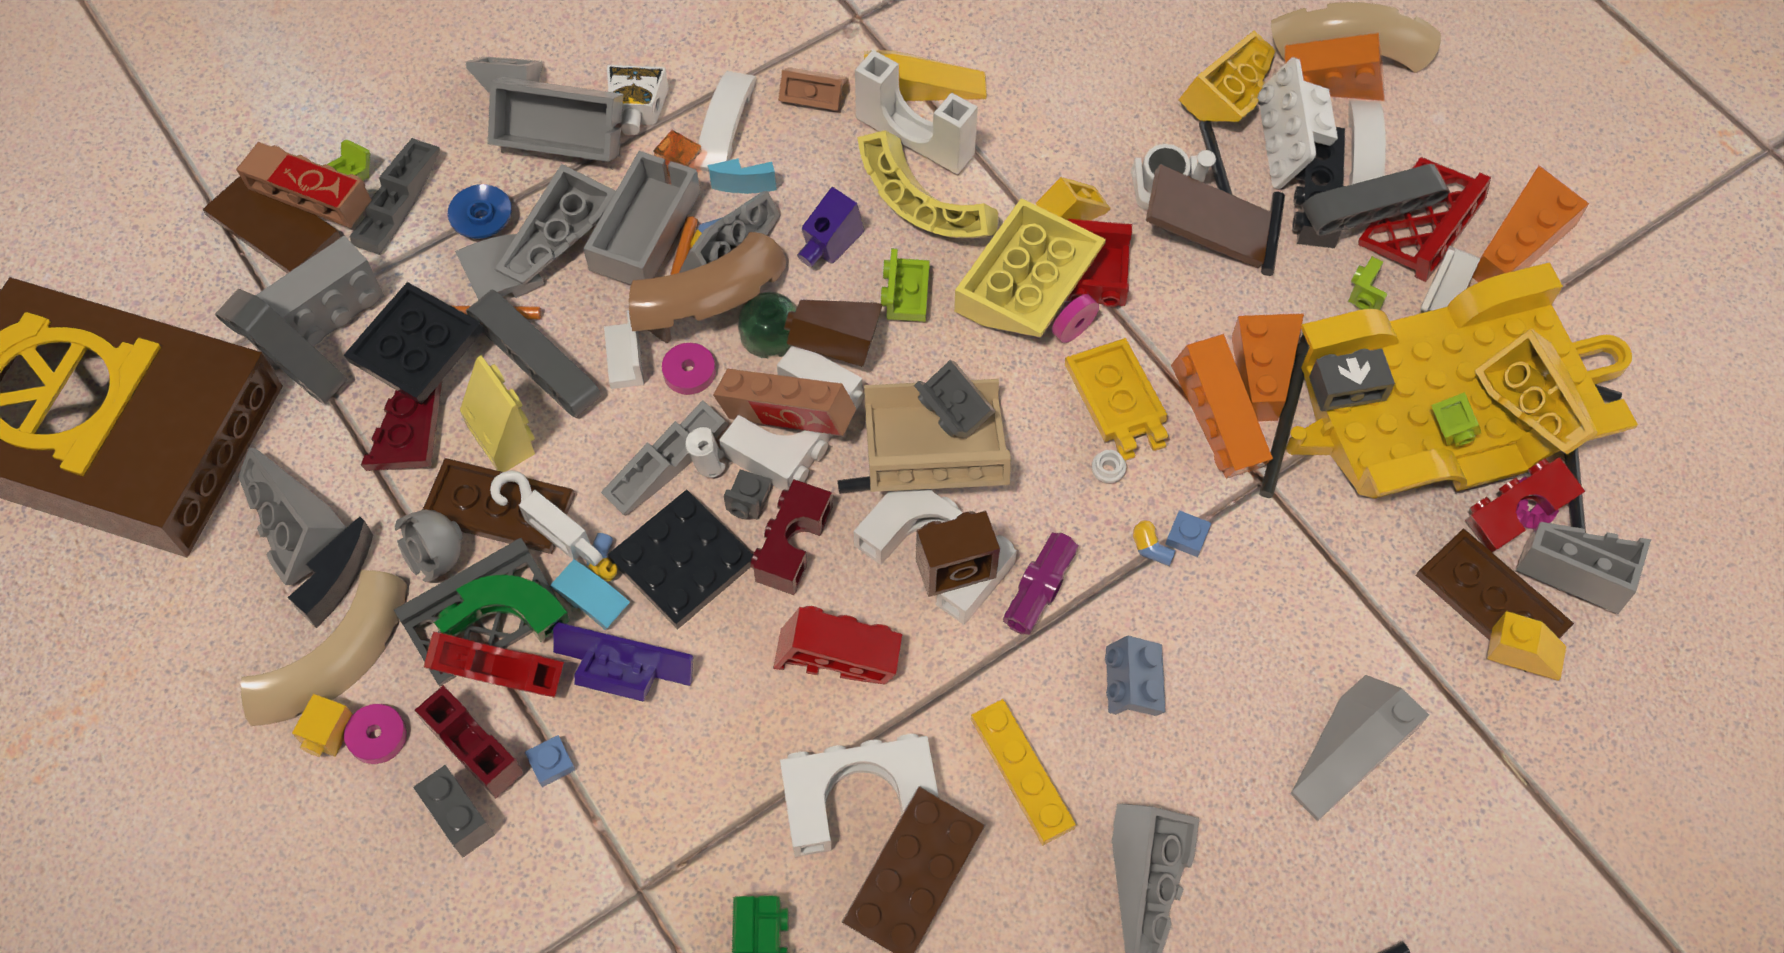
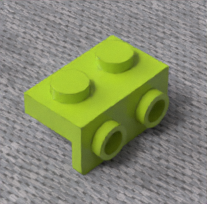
M891 248L890 260L884 259L883 279H889L888 287H882L881 304L887 307V319L926 322L930 260L898 258V249Z

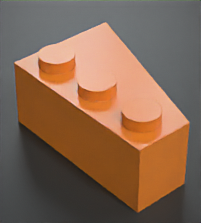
M1379 33L1285 45V64L1292 57L1300 59L1304 81L1329 89L1330 97L1385 101L1384 71Z
M1304 313L1238 316L1231 336L1235 363L1258 422L1278 421L1286 402Z

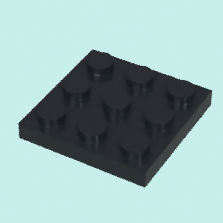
M406 282L346 351L344 357L349 363L422 405L485 329L479 321Z
M687 489L607 554L610 561L616 564L622 574L677 630L751 568L750 565L753 554Z

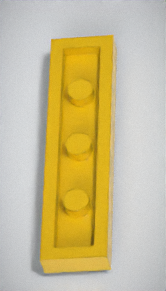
M1004 699L971 714L972 723L1042 846L1074 830L1076 824Z

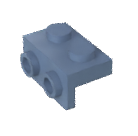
M1127 635L1107 645L1105 663L1107 668L1106 695L1108 698V712L1116 715L1128 709L1153 716L1165 713L1162 644Z

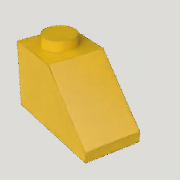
M1060 177L1036 202L1037 206L1067 221L1068 219L1091 221L1106 214L1111 209L1095 186Z
M1506 611L1492 629L1487 659L1559 681L1562 675L1567 646L1543 622Z

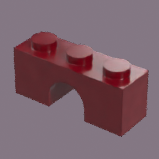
M793 479L789 490L784 489L777 504L779 512L775 519L771 518L768 521L764 532L765 543L762 549L757 548L755 550L750 565L754 570L755 582L791 595H795L807 568L806 551L793 547L788 541L792 536L800 532H809L821 536L833 508L832 492Z
M444 685L415 709V712L425 726L495 799L524 773L516 759L492 734L489 736L481 728L468 710Z

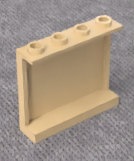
M999 379L971 380L996 412L967 439L955 435L951 437L938 424L940 417L934 410L929 411L919 401L918 396L920 393L914 386L916 383L864 385L871 492L1010 485L1011 456L1010 450H1006L998 399Z

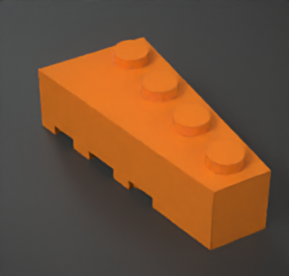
M1538 165L1481 256L1472 278L1479 283L1497 275L1529 268L1578 224L1589 203Z
M1217 335L1186 345L1171 364V367L1214 453L1216 466L1220 471H1223L1226 479L1264 467L1273 457L1225 335Z

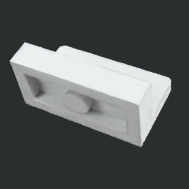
M1449 246L1420 310L1427 312L1428 310L1432 311L1447 307L1458 294L1467 289L1480 261V257Z
M627 310L628 324L604 327L611 389L644 385L639 332L632 331L629 310Z

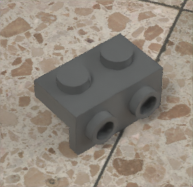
M949 360L926 383L918 381L914 385L920 393L918 396L919 401L929 411L934 410L940 417L938 424L951 437L955 435L967 439L996 412L957 363Z

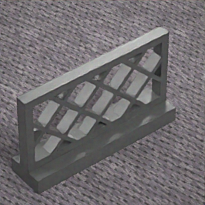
M522 538L517 539L394 609L424 662L427 655L425 647H429L430 642L420 640L414 629L427 622L434 623L440 619L436 617L446 607L455 603L457 605L462 603L463 601L460 599L456 589L472 580L491 575H514V572L528 565L534 574L532 581L535 583L539 582L542 587L558 600ZM497 613L492 630L476 627L472 624L465 629L463 639L469 640L471 632L490 636L487 645L505 649L529 635L532 631L521 620L518 630L512 634L498 632L502 613ZM495 637L502 638L498 642L494 643ZM429 669L439 687L457 677L447 673L440 674L439 671Z

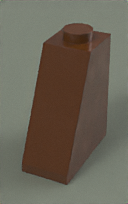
M800 299L796 312L790 310L786 319L784 330L790 331L787 344L864 367L883 304Z

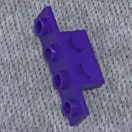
M559 622L553 628V653L582 660L574 674V685L644 702L655 678L687 686L691 685L693 673V656L691 654Z

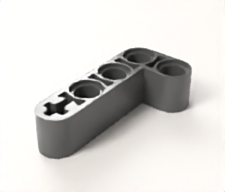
M237 289L215 313V316L237 334L246 337L320 403L325 405L347 380L333 364L259 297Z

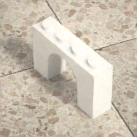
M872 50L855 69L856 118L878 131L886 130L901 138L903 145L958 175L975 154L978 107L951 92L933 113L932 122L915 113L903 99L899 90V64Z
M791 346L777 364V373L781 376L842 383L856 410L864 399L862 378L818 353ZM738 415L719 442L721 451L726 459L751 473L772 479V485L783 491L784 489L789 490L793 479L801 482L806 480L809 473L808 468L814 460L819 461L823 457L828 447V441L833 434L804 430L793 435H776Z
M931 489L888 491L853 531L854 546L882 565L897 546L908 535L916 532L917 529H921L922 526L932 521L946 522L956 519L963 512L958 509V506L951 499L945 496L940 497ZM1001 535L996 536L1000 546V554L995 579L937 595L936 605L963 625L967 623L1015 564L1017 550L1014 549L1013 544L1007 538Z
M905 734L898 737L897 741L882 743L881 740H869L861 743L860 747L846 749L845 746H832L826 748L824 753L809 755L808 752H795L788 755L787 759L780 760L794 857L832 851L826 814V801L832 788L841 779L849 775L870 773L886 780L898 796L901 815L918 786L939 798L927 736L918 737L917 734Z

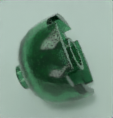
M778 292L760 293L747 301L740 311L738 332L742 345L749 353L760 358H768V355L774 356L779 354V357H783L791 347V345L787 344L790 331L784 330L789 311L796 312L798 306L790 298Z

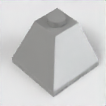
M483 56L466 61V68L490 94V81L501 77L539 82L542 61Z

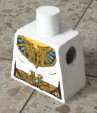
M607 65L608 92L623 94L622 121L619 123L622 124V132L627 135H636L640 131V125H654L657 123L669 88L665 67Z

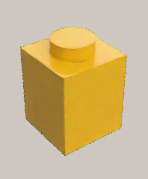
M313 694L292 734L301 743L300 749L317 757H320L322 753L335 757L344 741L346 724L353 714L346 705Z

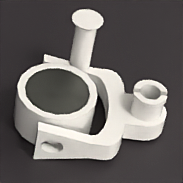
M1160 144L1148 151L1143 164L1141 158H1135L1131 168V176L1137 205L1148 210L1155 170L1160 164L1203 182L1209 167L1216 161L1215 154L1209 150H1202L1197 156H1190L1188 158V155L1181 148L1171 144Z

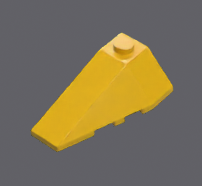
M1253 30L1198 74L1178 100L1200 121L1239 122L1257 106L1258 94L1263 88L1265 74L1269 71L1276 50Z
M895 50L876 51L899 64V90L905 101L945 100L951 92L965 100L986 99L985 71ZM864 51V59L871 51Z
M1528 330L1475 370L1489 396L1510 410L1567 455L1598 434L1565 364L1553 345L1534 330Z

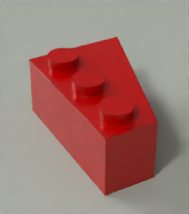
M799 607L780 630L773 669L784 670L785 664L807 667L806 674L818 675L819 669L840 672L841 679L885 685L896 675L902 634L893 632L886 625L860 623L855 617L849 615L834 616L826 614L819 607Z

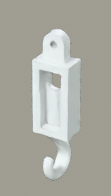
M510 470L502 472L494 478L490 491L493 500L497 504L505 506L508 503L507 498L500 494L503 484L516 482L521 492L519 507L526 522L572 559L576 560L581 556L593 566H596L603 559L602 555L590 544L586 531L536 490L532 492L529 481L524 474Z

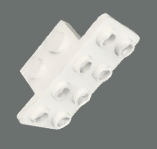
M1294 57L1263 85L1262 90L1258 94L1272 186L1276 189L1283 188L1314 160L1316 156L1314 141L1330 146L1338 139L1329 89L1304 81L1300 59Z

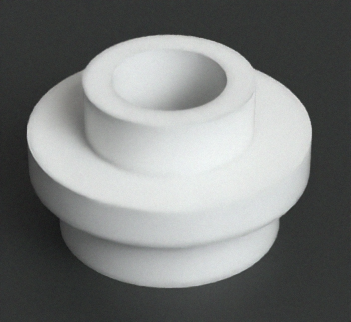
M1114 450L1100 452L1094 457L1092 462L1094 476L1104 483L1119 481L1126 471L1125 460ZM1103 466H1112L1114 471H1107L1103 469Z

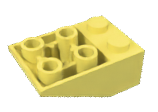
M480 355L476 359L460 412L466 426L496 470L506 472L535 455L531 444L535 437L527 425L529 421L521 409L523 405L512 388L507 390L503 384L505 379L495 364L489 366L482 355Z

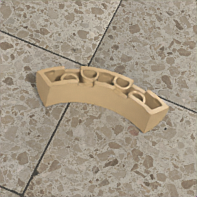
M1329 3L1325 9L1307 12L1306 8H1302L1271 20L1272 36L1284 60L1285 45L1379 33L1381 55L1394 59L1410 68L1414 73H1417L1434 59L1441 42V32L1422 18L1416 16L1412 19L1399 14V10L1395 7L1374 3Z
M361 570L358 588L348 612L334 632L323 643L301 659L285 667L259 675L241 677L242 707L248 723L251 726H259L296 718L298 713L304 711L313 694L333 700L354 685L385 650L384 644L390 636L394 625H398L399 618L394 609L405 603L406 582L390 573L376 570Z

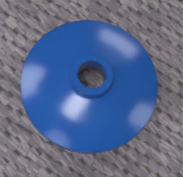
M479 184L467 187L457 193L448 206L447 214L452 228L457 233L468 238L480 239L498 233L507 225L511 218L512 206L509 197L504 191L492 185Z

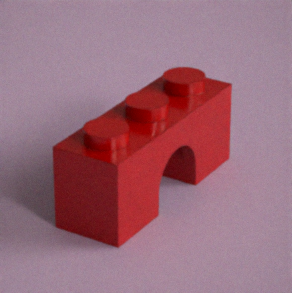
M1560 457L1551 463L1544 458L1528 469L1531 476L1520 482L1515 477L1499 488V491L1502 493L1501 496L1492 502L1488 497H1485L1470 507L1473 514L1465 519V521L1487 549L1494 552L1526 531L1517 517L1516 510L1520 501L1531 500L1536 502L1549 516L1585 492L1584 488Z

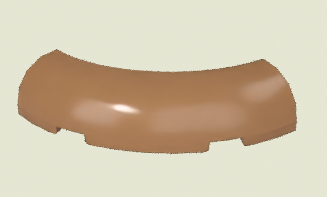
M749 232L743 242L735 249L708 264L673 275L633 280L629 293V316L632 331L672 327L674 325L673 320L690 316L698 321L749 301L760 294V287L768 281L774 283L783 273L787 263L782 248L774 239L762 233Z

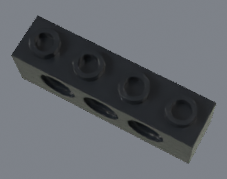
M1336 127L1338 139L1330 146L1314 141L1316 149L1314 160L1295 176V180H1300L1299 186L1295 188L1293 204L1298 205V212H1295L1292 223V231H1297V244L1326 248L1336 247L1342 230L1327 235H1317L1302 206L1310 197L1318 193L1343 187L1345 128Z

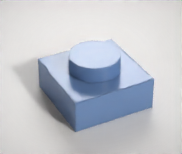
M1179 510L1165 545L1198 557L1211 523Z
M559 735L525 751L541 787L575 771Z

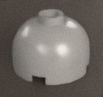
M426 509L397 519L395 531L401 529L403 536L402 539L397 540L404 560L415 575L422 571L426 576L423 581L429 582L446 574L455 566L460 557V540H462L461 529L455 521H450L445 515L435 510Z

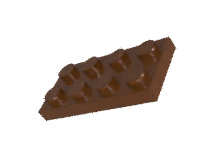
M918 786L845 914L842 923L892 953H915L985 825Z

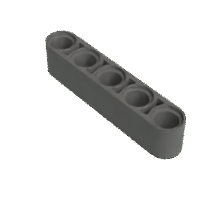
M1427 164L1318 193L1310 197L1303 204L1302 208L1317 235L1322 236L1435 205L1449 195L1450 190L1434 164Z
M490 290L466 309L468 316L482 324L485 329L483 333L574 418L601 397V392L595 383L495 290Z

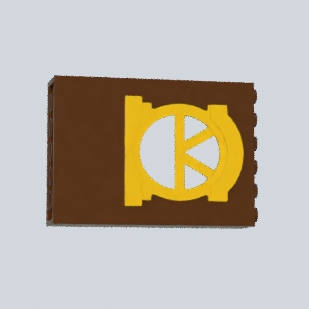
M9 277L3 288L0 289V382L16 357L22 355L45 386L0 394V406L36 400L18 429L11 427L0 417V498L188 558L283 385L264 354L260 351ZM56 342L71 343L70 348L55 372L51 370L36 351V347L42 344ZM87 349L94 351L105 362L110 377L109 390L101 407L88 420L72 429L54 434H35Z

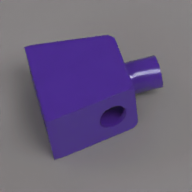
M832 186L803 224L801 230L806 245L797 256L808 267H812L820 257L828 263H834L864 233L857 202Z

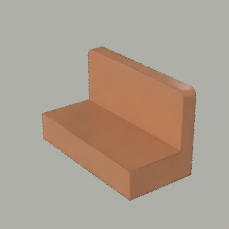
M788 67L782 70L778 101L838 111L840 109L842 88L847 83V77Z

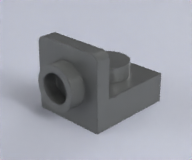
M740 469L732 489L725 491L724 502L726 510L741 519L750 517L758 520L772 488V479Z

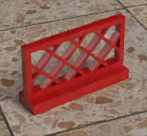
M1420 157L1412 168L1434 164L1446 185L1457 183L1465 186V188L1461 191L1449 193L1445 199L1437 203L1446 202L1449 208L1448 211L1434 214L1432 207L1429 206L1425 207L1427 212L1425 216L1412 218L1410 212L1403 213L1404 220L1390 222L1389 218L1371 222L1360 236L1358 245L1416 270L1415 278L1427 282L1442 261L1448 247L1453 246L1487 199L1491 177L1479 172L1477 177L1473 178ZM1432 224L1433 232L1418 234L1416 226ZM1409 227L1412 236L1396 239L1393 230ZM1387 232L1390 240L1378 242L1371 239L1373 234ZM1416 244L1418 252L1413 257L1403 253L1400 247Z

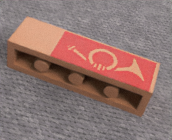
M257 142L236 168L249 190L348 228L353 226L372 201L365 188V183L358 176L343 174L327 164L322 166L311 162L303 155L295 156L287 153L276 145L271 147Z
M728 368L713 394L727 417L735 420L740 415L752 423L840 436L844 435L856 411V407L842 383Z

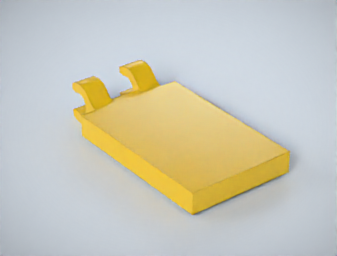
M1126 338L1065 357V367L1104 442L1114 439L1117 452L1125 461L1136 456L1133 449L1137 448V444L1133 437L1146 433L1149 445L1153 451L1166 447L1163 439L1168 438V433L1161 423L1166 422L1167 413Z

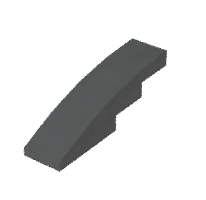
M411 138L379 176L381 187L373 195L372 201L365 208L366 217L349 236L351 243L355 247L378 255L381 254L398 231L425 185L440 153L438 146Z

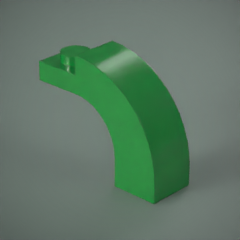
M491 575L472 580L456 589L463 602L459 605L455 603L446 607L439 614L438 617L440 619L434 623L440 633L457 636L484 616L494 613H506L514 615L525 622L538 640L542 642L553 634V628L556 623L567 624L570 620L567 611L560 602L541 585L518 576Z

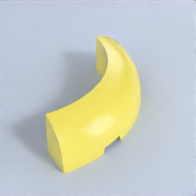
M886 130L857 137L864 168L867 174L871 176L873 183L878 189V194L902 218L926 231L942 236L980 238L995 235L998 228V210L985 203L957 205L940 202L919 184L912 174L905 159L901 138Z

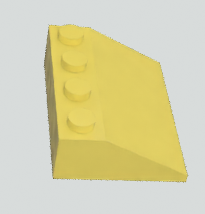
M1021 198L955 289L954 312L982 326L1041 337L1104 246L1106 239Z

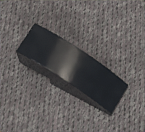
M360 516L306 563L313 575L288 596V599L298 612L316 628L335 610L346 596L359 575L368 555L373 533L365 520Z

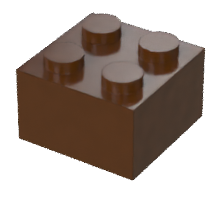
M986 510L978 513L968 511L960 514L956 519L946 522L932 521L922 526L921 529L916 530V563L928 597L996 578L1000 546Z

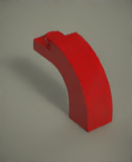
M433 632L423 668L555 698L564 662Z

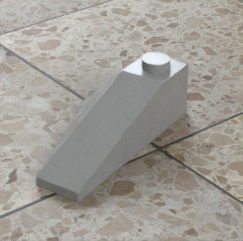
M561 164L495 270L525 285L599 222L616 191Z
M762 191L706 228L690 249L679 273L703 266L726 255L741 244L749 232L762 233L767 236L780 217L769 192Z
M249 448L238 477L250 509H257L261 524L257 529L260 537H267L271 550L267 553L269 562L285 585H292L311 572L306 563L345 530L346 527L327 504L259 450Z
M1365 675L1339 699L1291 795L1317 821L1320 820L1418 730L1429 714L1402 688Z
M1117 803L1113 823L1112 846L1125 953L1163 952L1172 925L1168 916L1174 900L1181 899L1184 889L1179 883L1184 868H1191L1195 857L1199 818L1152 806Z

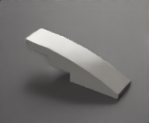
M702 400L681 424L675 421L653 445L647 442L601 493L626 516L652 497L692 462L685 445L686 438L690 432L700 427H706L711 429L716 439L729 424Z

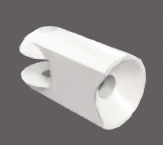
M706 427L694 429L688 434L685 445L695 468L702 476L714 478L722 474L725 464L719 460L724 457V453L719 449L711 429Z

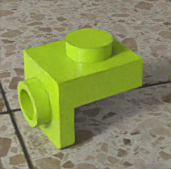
M346 139L341 142V157L327 165L343 174H354L364 181L370 175V151Z
M1372 256L1366 267L1359 265L1351 280V283L1355 284L1348 302L1356 305L1361 310H1381L1387 293L1372 285L1378 276L1383 261Z
M1465 392L1431 405L1447 445L1453 443L1456 446L1468 444L1476 439L1475 435L1481 433L1480 426Z

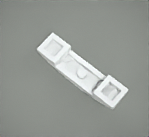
M732 71L724 73L715 89L704 120L694 169L709 172L708 165L730 160L733 151L732 141L744 105L750 101L756 83V76Z
M1349 100L1348 128H1351L1352 170L1349 175V185L1385 176L1386 135L1384 113L1380 102Z

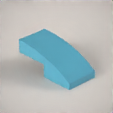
M733 159L708 165L712 189L741 194L776 191L775 170L772 162L741 168L739 159Z
M575 559L550 585L552 589L575 609L579 607L604 630L609 627L630 603L616 589Z

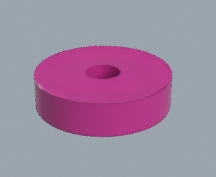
M1088 294L1079 296L1059 314L1053 324L1052 333L1062 343L1074 340L1092 323L1098 313L1099 304Z
M682 343L674 346L665 354L662 361V373L665 383L670 389L680 394L692 395L700 393L708 388L715 378L716 368L711 352L697 343ZM688 366L694 367V368H693L692 370H690V371H685V370H684V368H686V367H688Z
M371 704L356 711L348 720L344 731V740L348 750L356 759L366 764H381L391 760L401 751L407 737L406 725L395 709L384 704ZM380 729L381 734L377 738L371 739V733L374 730Z

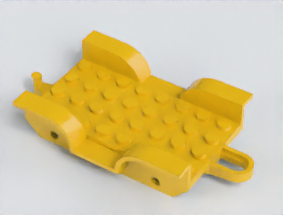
M1550 262L1488 278L1462 291L1447 307L1389 321L1386 313L1381 310L1363 309L1302 324L1301 330L1310 348L1301 369L1304 373L1316 422L1306 428L1301 426L1293 427L1286 451L1290 455H1330L1356 488L1357 493L1373 499L1444 480H1452L1456 490L1460 491L1528 473L1529 468L1561 450L1489 396L1475 370L1528 330H1534L1553 345L1565 364L1598 433L1588 440L1590 441L1635 429L1638 426L1624 399L1605 404L1595 384L1620 377L1632 361V351L1624 340L1609 334L1576 342L1571 341L1552 306L1563 285ZM1360 349H1383L1395 382L1386 401L1327 411L1320 410L1309 378L1316 359L1329 354L1337 356L1352 354ZM1606 352L1615 359V364L1587 371L1581 357ZM1465 392L1480 426L1481 433L1475 435L1476 439L1462 446H1456L1455 443L1447 445L1431 405Z

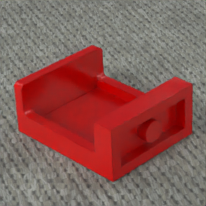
M1068 219L1069 222L1106 239V241L1066 301L1072 302L1079 296L1088 294L1098 304H1103L1107 307L1125 306L1129 291L1128 265L1132 224Z

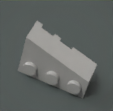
M1540 522L1524 546L1516 571L1619 614L1637 591L1651 539L1640 538L1638 541L1619 539L1618 534L1607 532L1605 536L1585 533L1583 528Z

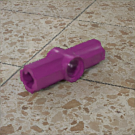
M1052 532L1036 561H1032L1028 565L1019 583V591L1003 617V622L1011 630L1019 634L1030 635L1046 605H1051L1062 585L1063 575L1075 557L1079 546L1068 535L1061 532Z

